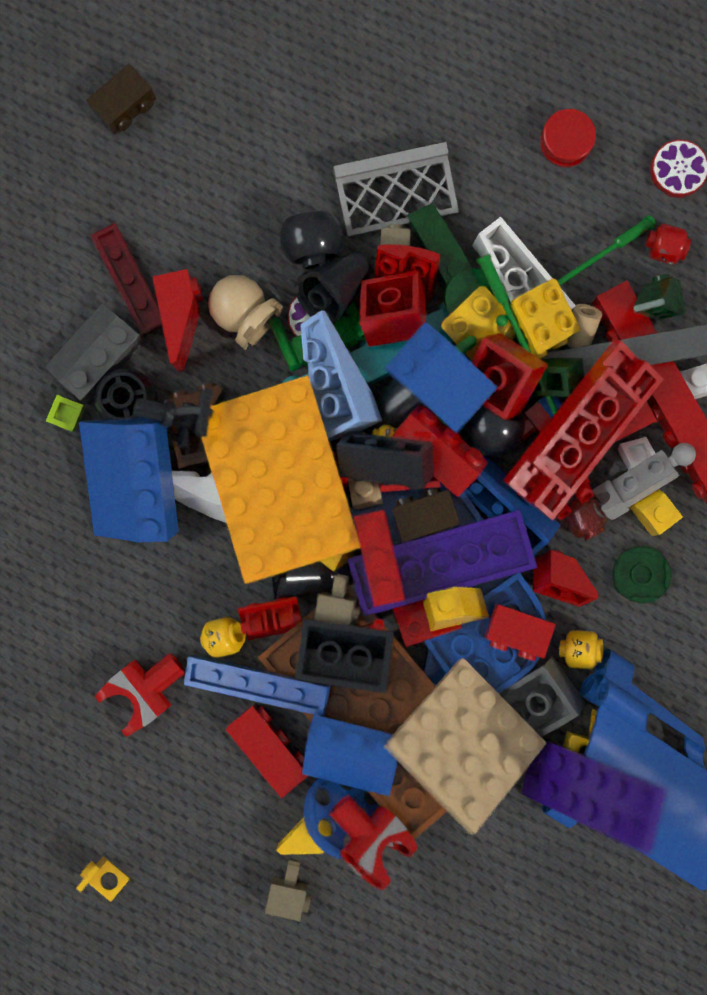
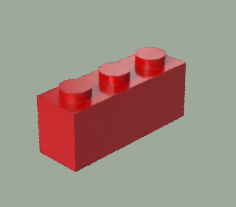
M421 404L415 408L391 436L394 438L433 442L434 477L457 497L481 474L488 463L480 451L470 447L460 438L458 433L448 428L437 418V415Z
M381 510L355 516L354 521L374 607L405 600L404 588L386 511Z
M254 703L231 722L225 730L282 799L308 777L302 774L305 756L301 751L295 753L289 746L292 741L282 728L277 731L270 721L273 717L263 705L258 708Z

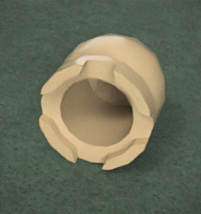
M229 275L219 280L209 293L208 308L210 315L219 327L228 332L238 333L235 341L244 350L247 349L248 342L253 346L271 328L268 323L274 314L279 317L283 310V306L276 299L272 298L265 301L264 293L256 281L244 275Z

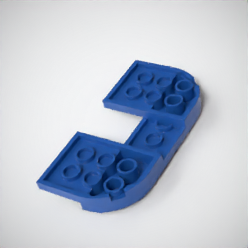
M440 482L442 492L449 490ZM433 488L381 492L383 504L354 510L353 507L350 508L353 521L355 516L385 510L393 545L401 544L402 541L391 508L397 507L395 501L412 496L414 501L424 498V492ZM449 490L460 524L425 536L483 520V518L464 492L457 497ZM521 573L467 587L481 588L489 617L461 624V629L424 641L446 674L459 659L464 658L499 694L524 677L535 666L540 657L536 656L535 661H531L518 656L519 650L511 647H508L506 651L489 646L491 640L484 637L495 603L546 620L538 598Z

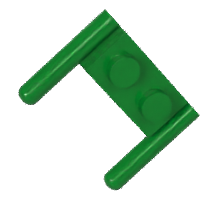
M354 302L351 303L346 311L348 318L344 316L337 323L333 324L346 348L357 345L358 341H366L360 325V314ZM277 317L272 318L269 324L290 371H296L302 365L304 367L308 366V362L303 359L302 336H297L290 342L280 319Z

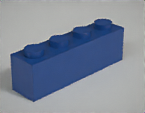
M483 456L488 463L464 493L489 518L521 510L532 552L535 555L551 541L561 525L555 519H549L518 496L517 492L503 481L507 474L489 457Z

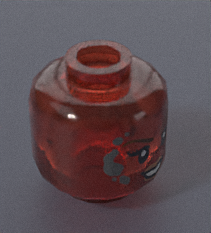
M576 499L567 504L572 511L564 520L575 538H583L587 541L605 531L604 526L607 524L608 519L596 499H589L582 504Z

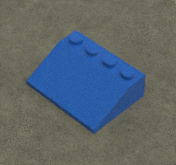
M146 418L80 421L79 427L94 536L134 542L169 541L179 530L167 428L160 426V421Z

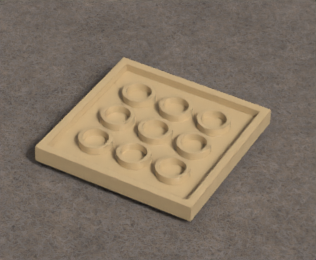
M462 658L454 664L384 747L470 834H475L546 745V742Z

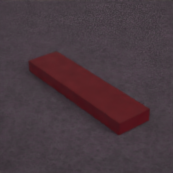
M113 223L91 234L90 237L141 335L144 337L163 327L158 303L117 224Z

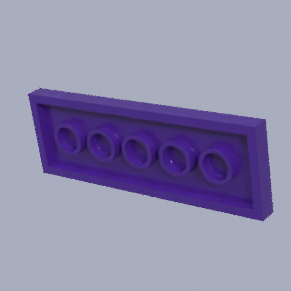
M521 510L394 545L405 593V600L374 607L363 556L358 555L347 559L363 616L424 600L427 593L454 587H470L537 568Z
M543 738L546 745L528 766L521 794L639 852L651 854L667 788Z

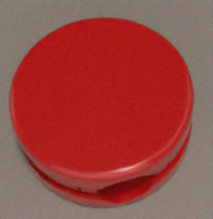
M562 109L555 112L547 120L540 136V147L543 155L549 162L559 167H573L580 164L587 158L596 140L595 126L592 120L582 111Z

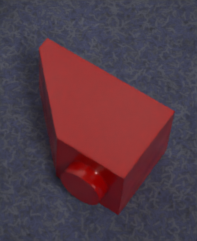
M550 550L535 559L537 568L533 569V592L578 607L598 599L597 590L575 558L564 555L563 552L558 550Z

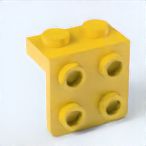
M550 279L511 301V308L528 340L527 345L531 353L539 359L548 355L547 349L552 347L554 350L569 342L568 337L581 330L556 279Z
M479 286L441 323V328L456 344L470 335L476 337L477 345L465 353L471 362L484 337L502 333L513 340L517 336L510 320H508L504 327L496 324V318L499 315H506L502 304H499L493 294L484 286Z

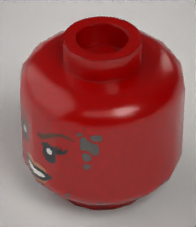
M663 223L658 226L656 231L650 230L645 247L649 248V257L652 260L674 265L679 260L684 261L691 239L687 238L688 235L685 229Z

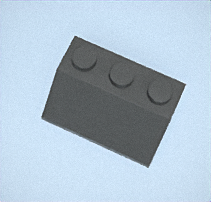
M101 304L45 368L79 400L89 405L94 399L95 388L99 381L110 371L122 368L145 341L121 318Z

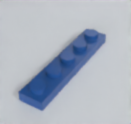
M197 655L188 656L184 685L318 716L326 714L331 686L295 680V677Z

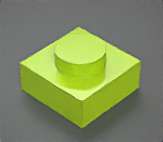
M56 395L46 422L75 433L86 406Z

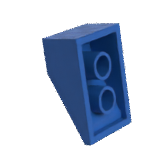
M427 322L420 327L385 366V369L393 379L424 406L429 408L455 433L467 423L497 389L482 372Z

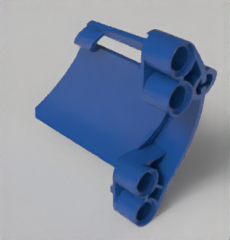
M606 649L603 651L602 663H597L595 673L589 675L584 680L579 691L581 697L598 707L595 723L584 755L667 788L652 853L643 854L699 890H707V770L703 763V752L706 750L704 739L634 686L632 679L635 666L613 650ZM649 713L685 736V756L647 732ZM542 805V812L567 828L573 827L578 822Z

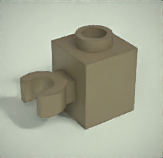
M335 575L332 593L323 591L318 595L314 620L350 626L358 624L361 607L356 606L358 598L345 596L349 576Z
M289 860L285 879L273 877L265 914L300 921L302 912L308 913L311 894L306 893L307 884L296 882L300 862Z

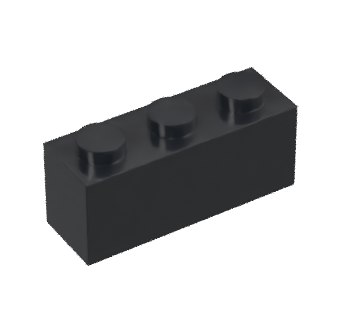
M348 432L337 444L340 477L351 478L353 481H373L381 485L406 486L408 489L415 490L424 489L434 476L433 442Z

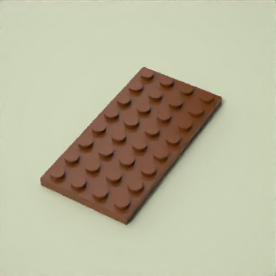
M348 582L345 596L358 598L357 592ZM357 599L356 606H360L359 599ZM316 608L301 620L302 623L296 624V627L291 628L258 657L269 672L292 677L296 676L303 620H314ZM361 609L358 624H353V626L360 627L371 624L375 619L379 618L375 613L363 616ZM384 625V628L382 630L389 631L387 627ZM394 637L388 691L380 693L331 685L327 711L323 717L395 734L436 685ZM303 712L312 723L314 714ZM399 761L390 796L368 791L380 806L390 810L403 823L414 839L447 812Z

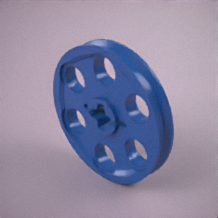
M318 778L311 785L305 798V825L310 837L321 850L333 857L343 859L341 850L345 847L344 838L348 834L329 815L331 809L346 795H350L369 817L380 805L377 802L375 805L368 804L364 799L365 790L351 787L350 790H344L339 783ZM318 790H324L328 793V805L323 806L317 802L316 793ZM320 820H326L330 823L332 832L329 836H323L319 832L318 824Z

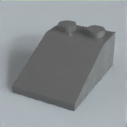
M553 655L535 665L524 677L499 693L541 737L579 716L586 706V702Z

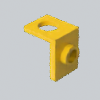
M103 856L97 864L91 861L82 871L80 876L83 878V881L76 889L81 892L89 883L111 902L130 878ZM107 872L114 873L118 879L117 886L113 889L104 888L101 884L103 874Z

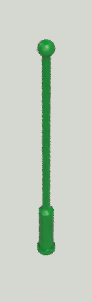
M650 215L644 217L641 222L615 238L613 244L557 280L559 285H562L614 249L624 247L646 231L655 228V219ZM507 314L499 315L496 318L498 326H506L509 320Z
M488 253L476 259L486 276L497 302L502 304L521 346L531 353L508 304V294L491 260V254ZM540 378L539 385L541 389L544 391V386ZM545 396L553 415H555L558 409L552 396Z

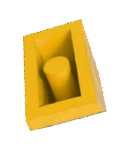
M660 489L629 507L651 536L661 535L683 518L670 499Z
M454 587L427 593L423 602L431 631L489 617L481 588Z
M304 817L278 843L276 849L280 855L324 853L310 837ZM326 820L319 821V832L323 836H329L332 832L330 823Z

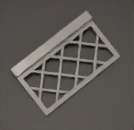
M446 142L333 166L334 178L348 237L378 231L381 228H387L391 224H410L408 218L396 219L400 213L405 217L409 215L403 208L411 196L427 206L432 202L437 192L441 191L449 197L451 205L449 209L439 210L436 208L441 217L459 213ZM442 164L445 176L439 184L425 176L430 166ZM424 167H426V168L424 169L423 173H421V172H419L418 170H416V169H419V168H424ZM411 171L419 177L412 190L397 182L402 172ZM396 173H398L397 176L395 177V179H393V178H391L390 176H388V175H391V174H396ZM377 177H383L392 183L384 196L369 188ZM370 179L367 185L360 182ZM422 179L436 188L428 202L414 193ZM445 180H446L447 190L442 187V185H443V183H444ZM356 183L364 190L357 201L354 202L345 196L343 185ZM394 185L409 194L401 207L386 199ZM366 191L381 200L373 214L358 205ZM383 202L398 211L392 221L384 222L375 216ZM347 203L353 206L350 212H348ZM356 208L370 217L364 227L352 229L350 217ZM372 220H375L376 222L379 223V224H375V225H370V226H369V224L371 223Z

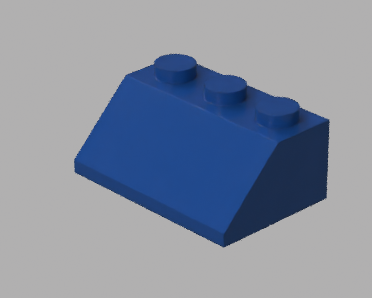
M313 715L306 744L302 774L390 796L398 760L384 745L394 734Z

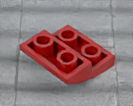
M379 245L377 248L374 278L419 271L426 294V301L430 302L435 293L441 254L413 246Z

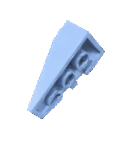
M320 311L301 323L303 359L308 362L309 379L329 442L343 438L348 432H361L382 421L369 386L326 312Z

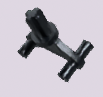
M201 389L199 406L195 407V404L187 402L183 403V407H175V402L171 400L158 403L137 399L133 408L134 415L160 421V426L169 428L173 425L180 430L177 447L187 449L190 448L192 431H195L194 435L208 436L209 419L213 418L214 410L211 408L213 391Z

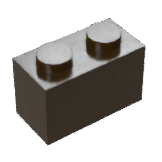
M129 63L86 101L93 113L115 135L119 131L127 130L132 124V119L139 113L144 114L152 108L156 97L151 86Z
M441 487L425 491L424 498L414 501L413 497L409 496L395 501L397 507L391 508L402 543L460 524L449 490L442 492Z

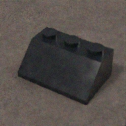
M304 619L295 680L386 693L391 672L394 632Z

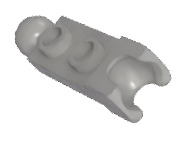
M680 443L673 448L670 457L662 449L612 482L607 480L593 490L594 495L601 503H606L601 508L604 514L609 519L614 520L629 511V507L679 477L674 467L677 465L687 466L694 462L696 457L695 448L688 443Z

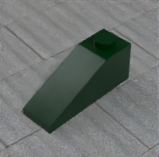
M431 203L407 215V218L422 249L441 254L437 279L443 291H445L449 280L454 275L471 267L463 250L434 204Z
M669 274L653 277L651 283L643 285L634 304L635 312L657 321L686 314L680 280L673 276L670 277Z
M583 358L541 359L548 364L541 377L544 391L538 382L532 396L569 397L584 378Z

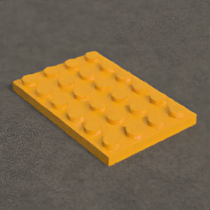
M308 375L211 406L214 410L213 418L209 419L208 436L202 437V441L245 584L361 549L356 527Z

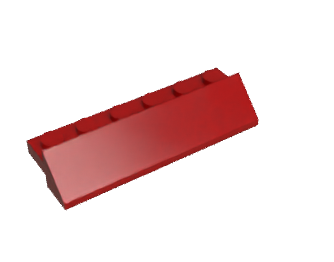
M614 339L503 481L517 492L518 496L549 519L554 520L660 385L663 378L647 361L639 359L621 340Z

